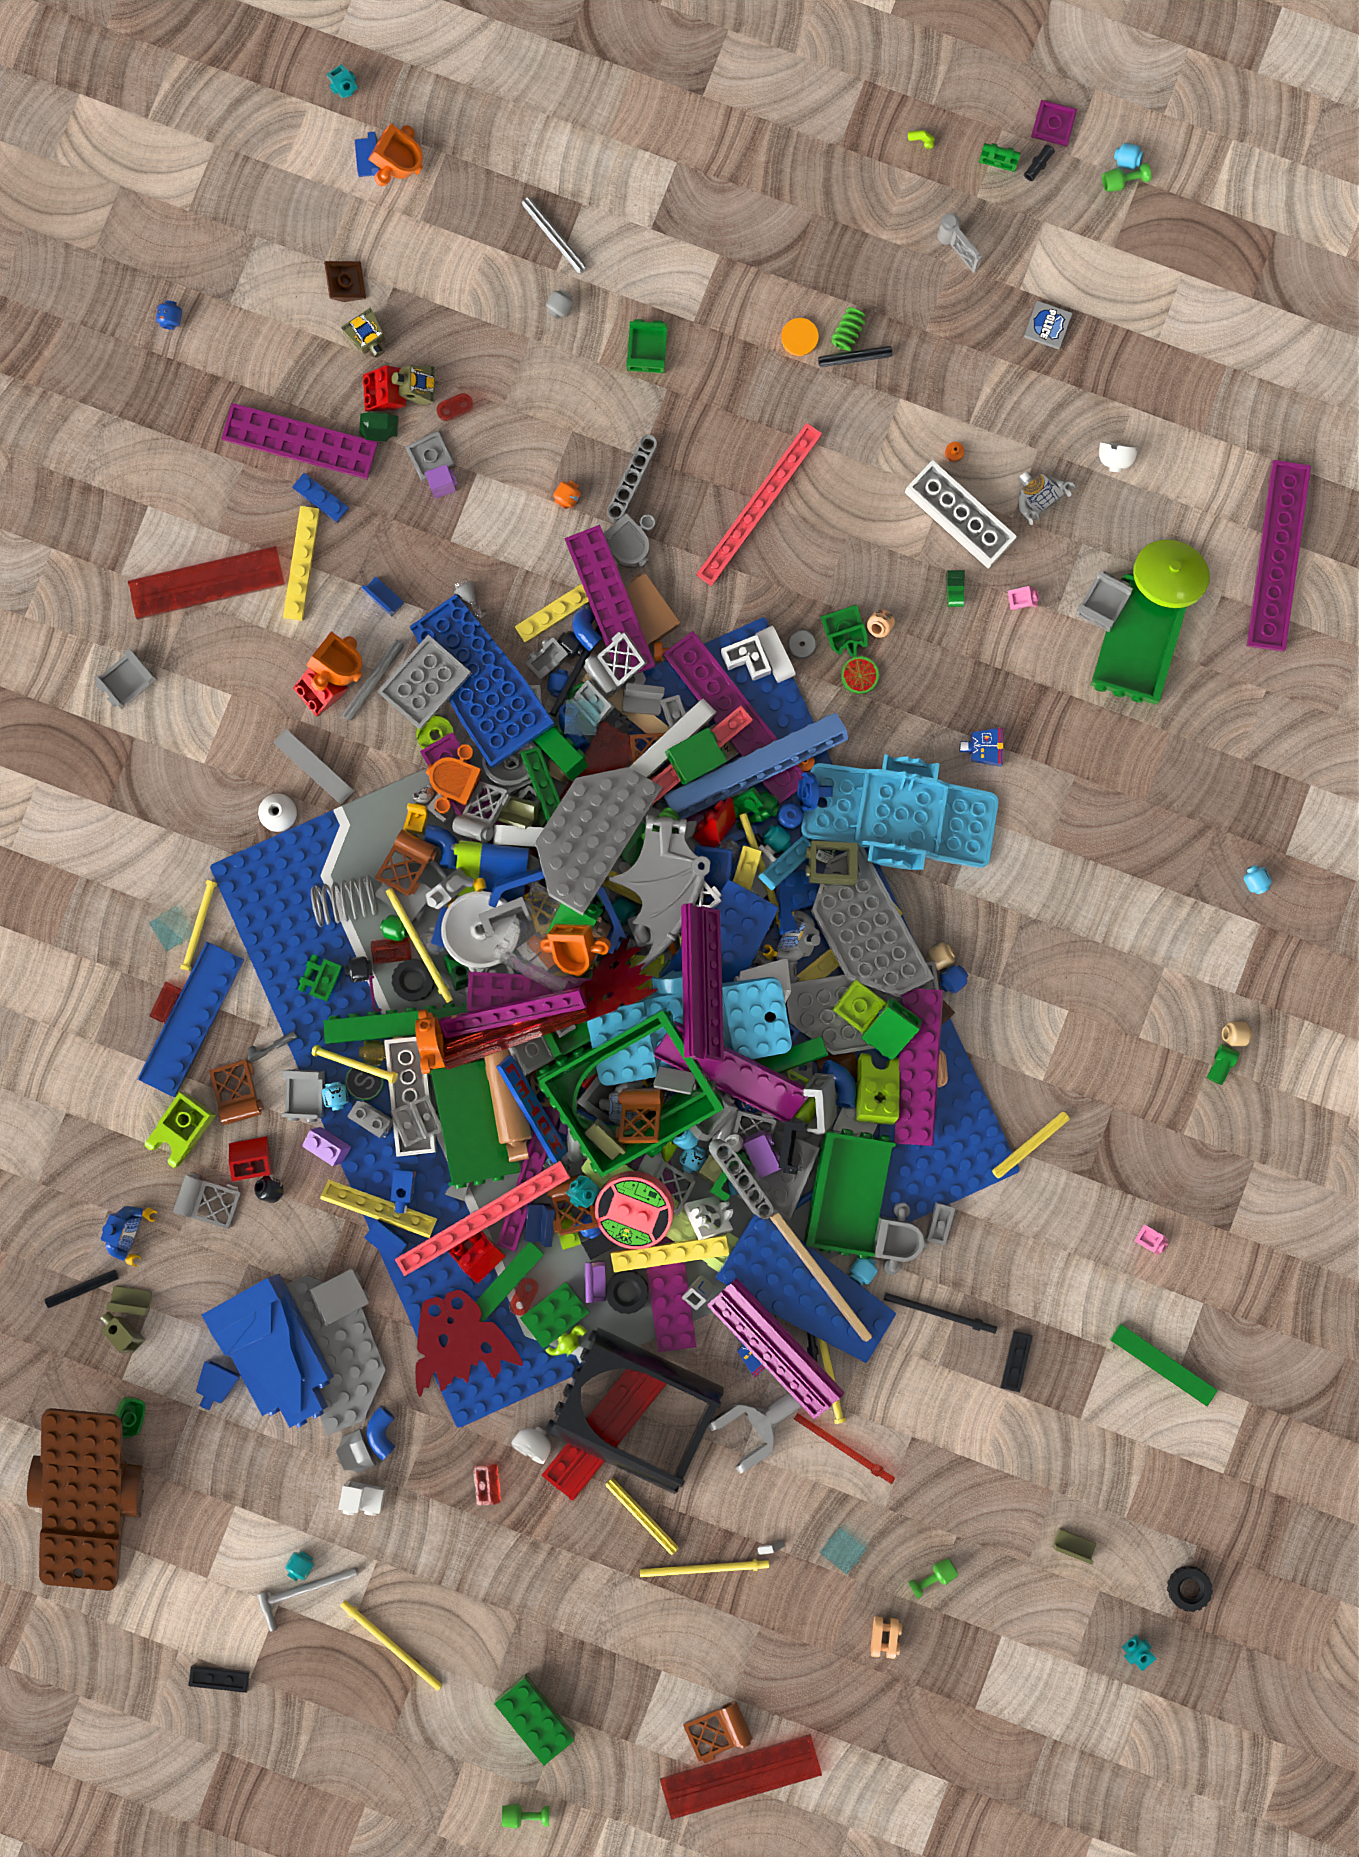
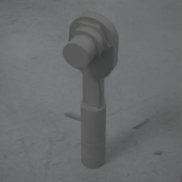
M295 1030L274 1041V1044L265 1049L256 1050L255 1046L249 1047V1061H256L264 1057L269 1051L275 1048L278 1049L298 1038L297 1032Z

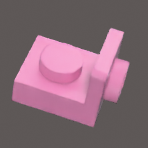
M1027 586L1008 591L1011 610L1038 606L1039 594L1034 587Z
M1146 1225L1142 1227L1135 1239L1136 1243L1156 1255H1159L1160 1252L1163 1253L1168 1245V1239Z

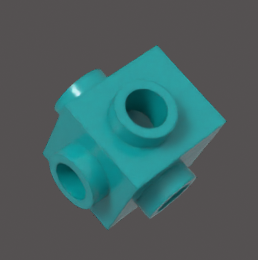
M342 64L326 74L331 82L329 87L335 95L338 94L342 98L349 97L358 89L355 84L357 81L355 75Z
M580 1175L570 1184L566 1194L571 1198L570 1202L576 1207L588 1208L595 1202L601 1189L590 1178Z
M1137 1635L1133 1636L1122 1646L1126 1652L1124 1657L1131 1665L1135 1663L1141 1671L1145 1670L1157 1659L1150 1651L1152 1646L1145 1638L1141 1640Z

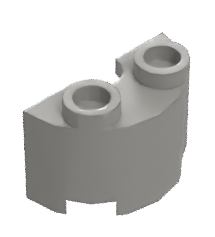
M548 637L541 644L543 648L539 652L533 651L528 656L529 660L526 662L540 680L544 679L549 672L553 673L564 662L563 659L568 656V653L553 637Z

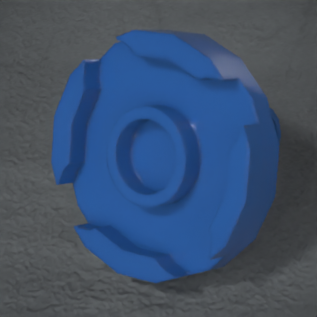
M812 772L801 774L803 779L798 781L797 794L798 800H802L803 803L800 806L802 810L812 811L817 807L819 797L833 796V786L818 785L817 778Z

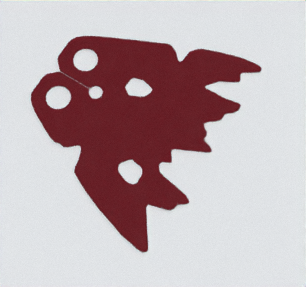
M630 935L627 936V939L624 938L621 941L618 950L614 949L613 954L608 953L592 971V980L585 981L578 986V988L581 987L588 1004L584 1008L587 1009V1013L584 1017L577 1018L578 1012L582 1009L570 1011L572 1012L570 1019L573 1024H580L617 1010L621 1002L624 1005H631L657 991V988L649 990L650 987L636 989L644 982L650 980L652 976H646V974L639 975L645 963L629 968L630 964L626 965V962L641 949V947H632L625 951ZM619 960V965L615 969H610V966ZM614 993L609 999L605 1001L602 999L605 994ZM590 997H594L592 1001L588 1002Z
M462 1290L447 1293L444 1300L439 1297L427 1299L422 1305L417 1350L425 1357L417 1361L415 1368L416 1389L419 1397L422 1396L424 1387L429 1388L434 1372L437 1374L440 1390L444 1391L446 1386L451 1384L454 1376L459 1379L463 1378L468 1383L470 1365L477 1366L479 1360L485 1363L494 1379L501 1372V1360L523 1366V1361L518 1352L499 1327L493 1322L479 1321L482 1315L480 1307ZM459 1297L463 1300L464 1304L461 1309H454L451 1302L453 1298ZM435 1304L440 1307L441 1312L439 1316L433 1317L429 1314V1307ZM449 1317H452L454 1319V1322L452 1324H449L447 1322V1319ZM446 1334L448 1336V1343L445 1347H442L440 1344L439 1335ZM483 1342H488L492 1347L491 1353H483L481 1349Z

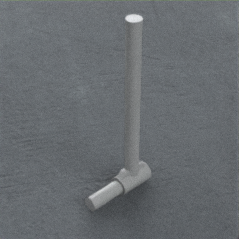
M353 1568L275 1595L268 1591L258 1593L259 1604L262 1613L265 1615L269 1631L277 1630L272 1613L274 1603L357 1576V1569Z

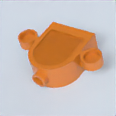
M390 123L372 151L368 160L381 168L374 176L375 182L379 186H386L391 181V176L404 179L413 173L418 175L422 170V150L413 139L415 131L411 126L406 125L398 129Z
M331 631L311 656L306 666L318 673L311 682L315 690L323 691L328 685V681L332 684L343 686L350 684L353 680L355 682L359 680L363 674L360 671L362 658L356 650L357 641L355 638L347 636L342 639Z
M464 744L458 748L459 760L445 757L439 759L434 764H429L426 774L429 775L431 786L438 794L443 796L435 802V809L441 814L449 812L451 808L450 800L467 806L482 774L480 768L466 763L473 757V749L469 745Z
M555 924L547 934L548 936H545L540 943L543 951L552 953L556 965L562 971L575 976H581L585 973L595 959L596 953L604 955L611 948V943L607 938L600 937L596 942L594 941L591 925Z
M427 1009L418 1011L419 1019L415 1022L422 1074L431 1073V1069L445 1067L443 1031L438 1018L433 1017V1014L428 1013Z

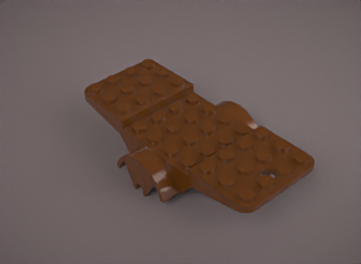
M49 1408L42 1414L41 1456L33 1455L27 1481V1503L31 1508H42V1529L39 1542V1578L46 1585L110 1591L118 1583L121 1536L125 1517H141L139 1509L144 1490H142L144 1480H140L142 1466L127 1464L123 1459L122 1420L115 1414ZM79 1568L83 1571L84 1575L76 1576L73 1570Z

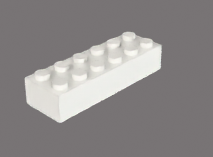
M933 460L906 488L905 493L988 569L1017 537Z
M416 1037L384 1040L387 1071H394L398 1074L394 1084L389 1082L391 1109H397L426 1095L429 1096L432 1103L429 1074H422L420 1066L421 1056ZM393 1120L396 1157L437 1152L436 1134L405 1148Z

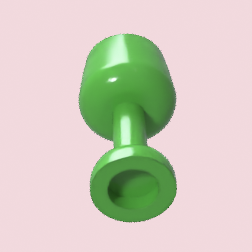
M1143 163L1139 171L1124 174L1120 168H1114L1102 174L1104 190L1106 192L1121 191L1125 187L1126 181L1141 178L1143 182H1150L1151 169L1148 163Z
M949 1558L935 1563L933 1566L934 1574L919 1583L916 1580L908 1581L918 1599L922 1597L923 1589L939 1580L941 1584L947 1585L959 1576Z
M519 1804L503 1805L502 1827L517 1829L521 1826L522 1820H541L543 1826L549 1827V1806L543 1807L541 1812H522Z

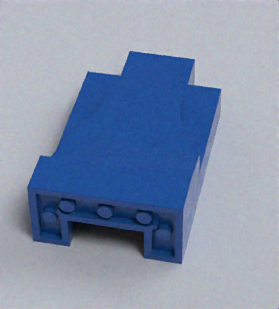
M280 1273L262 1280L202 1314L211 1335L223 1354L232 1358L262 1416L266 1414L272 1416L281 1411L289 1428L294 1425L299 1428L308 1423L307 1418L312 1416L315 1419L324 1414L323 1409L327 1408L328 1405L319 1389L330 1384L328 1380L334 1376Z

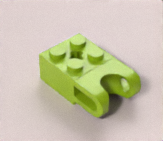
M860 1054L857 1065L855 1121L894 1125L898 1120L899 1057L896 1056L893 1060L889 1058L885 1069L880 1070L873 1066L870 1054Z
M179 1092L145 1142V1147L149 1150H155L163 1142L168 1143L172 1151L168 1164L173 1168H177L186 1159L216 1114L187 1092ZM186 1116L189 1117V1122H188V1123H186V1121H187V1119L185 1118Z

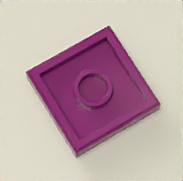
M1041 100L1031 137L1067 147L1077 109Z

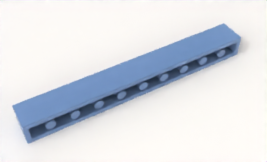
M837 713L827 715L823 719L808 724L805 728L792 732L780 740H775L771 744L759 748L745 757H740L728 765H723L718 770L707 773L676 790H671L668 794L664 795L668 808L675 810L679 818L685 819L718 803L720 800L731 797L848 740L847 730Z

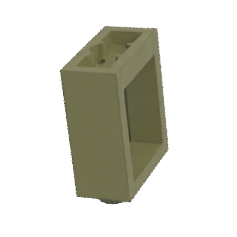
M811 841L809 847H806V858H809V865H806L805 876L809 877V883L856 884L858 843ZM816 849L847 851V875L816 873Z

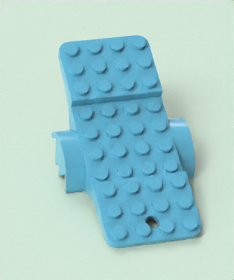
M884 754L882 769H860L818 763L811 768L810 772L815 774L818 785L833 786V796L823 797L827 800L826 807L820 808L817 806L812 811H804L801 833L805 838L817 841L858 843L859 847L869 848V862L892 868L923 870L925 858L983 868L990 861L998 810V798L991 792L949 784L937 779L940 764H927L920 758L911 759L908 756L892 758Z
M673 970L662 978L652 977L653 989L657 988L656 992L631 1005L621 1003L617 1010L587 1021L592 1049L663 1008L672 1012L673 1022L677 1021L683 1024L682 971L675 972ZM765 977L722 983L724 1046L750 1059L788 1052L791 1049L792 1041L780 981L775 977ZM767 1012L775 1013L776 1018L774 1021L768 1022L764 1018ZM664 1027L599 1063L596 1066L599 1081L606 1086L653 1078L656 1077L659 1066L680 1070L654 1057L656 1046L661 1043L663 1036L666 1034Z

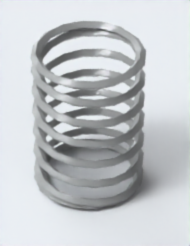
M369 875L366 876V879L361 876L359 884L352 878L350 880V887L345 880H342L340 887L336 882H333L331 889L327 884H324L322 891L318 886H312L311 899L318 925L322 927L324 924L320 898L323 904L326 924H331L326 903V889L332 902L335 921L338 924L340 922L336 906L335 887L342 903L345 921H349L344 885L351 901L354 919H358L353 883L361 902L363 917H367L363 896V883L368 893L372 914L377 916L378 903L377 897L374 895L375 888L372 878Z

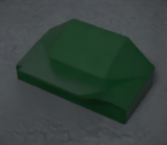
M361 413L359 433L363 434L366 440L387 442L390 437L398 436L399 417L388 413Z

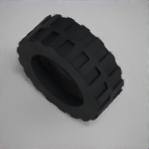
M410 959L399 963L397 968L394 969L391 983L399 997L407 1001L417 1002L424 1000L431 994L435 981L423 961ZM410 971L419 972L423 978L421 987L416 990L408 989L404 984V977Z
M627 1270L620 1271L610 1278L605 1293L608 1304L615 1311L621 1314H631L637 1312L645 1305L649 1291L647 1283L641 1275ZM626 1282L632 1283L637 1290L636 1297L630 1302L622 1301L617 1293L619 1286Z
M1182 1566L1174 1570L1175 1572L1171 1573L1170 1579L1167 1582V1591L1172 1602L1178 1608L1187 1612L1200 1611L1204 1606L1206 1607L1213 1594V1586L1209 1577L1197 1567ZM1193 1579L1198 1583L1199 1593L1196 1597L1186 1598L1181 1594L1180 1586L1183 1581Z

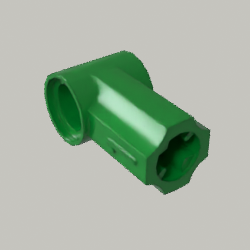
M1221 1044L1214 1056L1215 1061L1206 1078L1214 1083L1223 1085L1230 1069L1236 1064L1240 1053Z

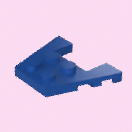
M806 869L792 872L776 886L777 902H779L778 919H780L781 926L779 928L780 935L795 932L798 929L792 912L810 908L814 905L820 884L809 883V877L805 876Z

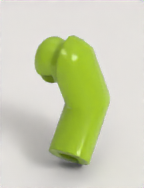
M917 130L908 132L909 141L921 140L924 142L925 148L931 149L934 147L935 138L927 131Z

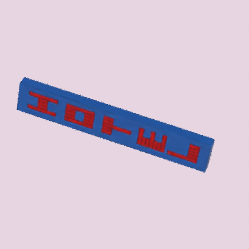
M509 1055L496 1068L552 1163H557L568 1150L512 1055Z

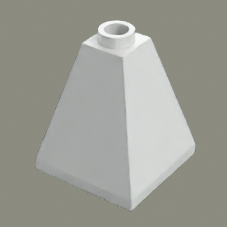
M781 959L740 971L739 976H735L734 982L765 977L777 978L782 985L785 1003L791 992L788 959Z

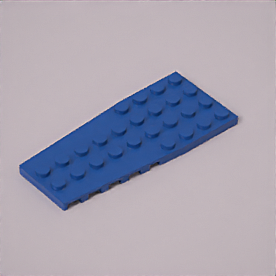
M456 594L410 626L418 644L429 635L472 673L449 700L459 720L492 769L556 725L524 677Z
M730 879L726 880V884L720 891L722 894L720 899L722 901L714 908L720 910L722 983L734 982L735 976H739L740 971L750 968L778 910L775 904ZM682 944L658 978L664 977L673 970L675 972L682 971Z
M754 1214L715 1278L727 1286L737 1278L773 1315L867 1363L896 1316V1312L812 1247L806 1246L805 1242L800 1240L872 1335L870 1340L867 1342L863 1341L773 1221L762 1219Z

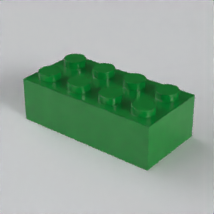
M524 1674L495 1699L494 1705L543 1766L575 1740L574 1732L527 1674Z

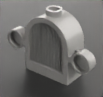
M626 513L603 533L613 559L621 566L627 568L640 566L642 568L650 561L648 558L649 540L644 532L651 531L655 527V519L652 515L646 514L642 516L640 526H638Z
M905 1202L895 1204L893 1210L897 1218L879 1215L873 1251L875 1252V1257L886 1259L883 1263V1268L889 1275H894L899 1271L900 1266L897 1261H911L921 1253L922 1249L925 1250L927 1247V1238H923L921 1231L914 1223L905 1220L910 1214V1208Z

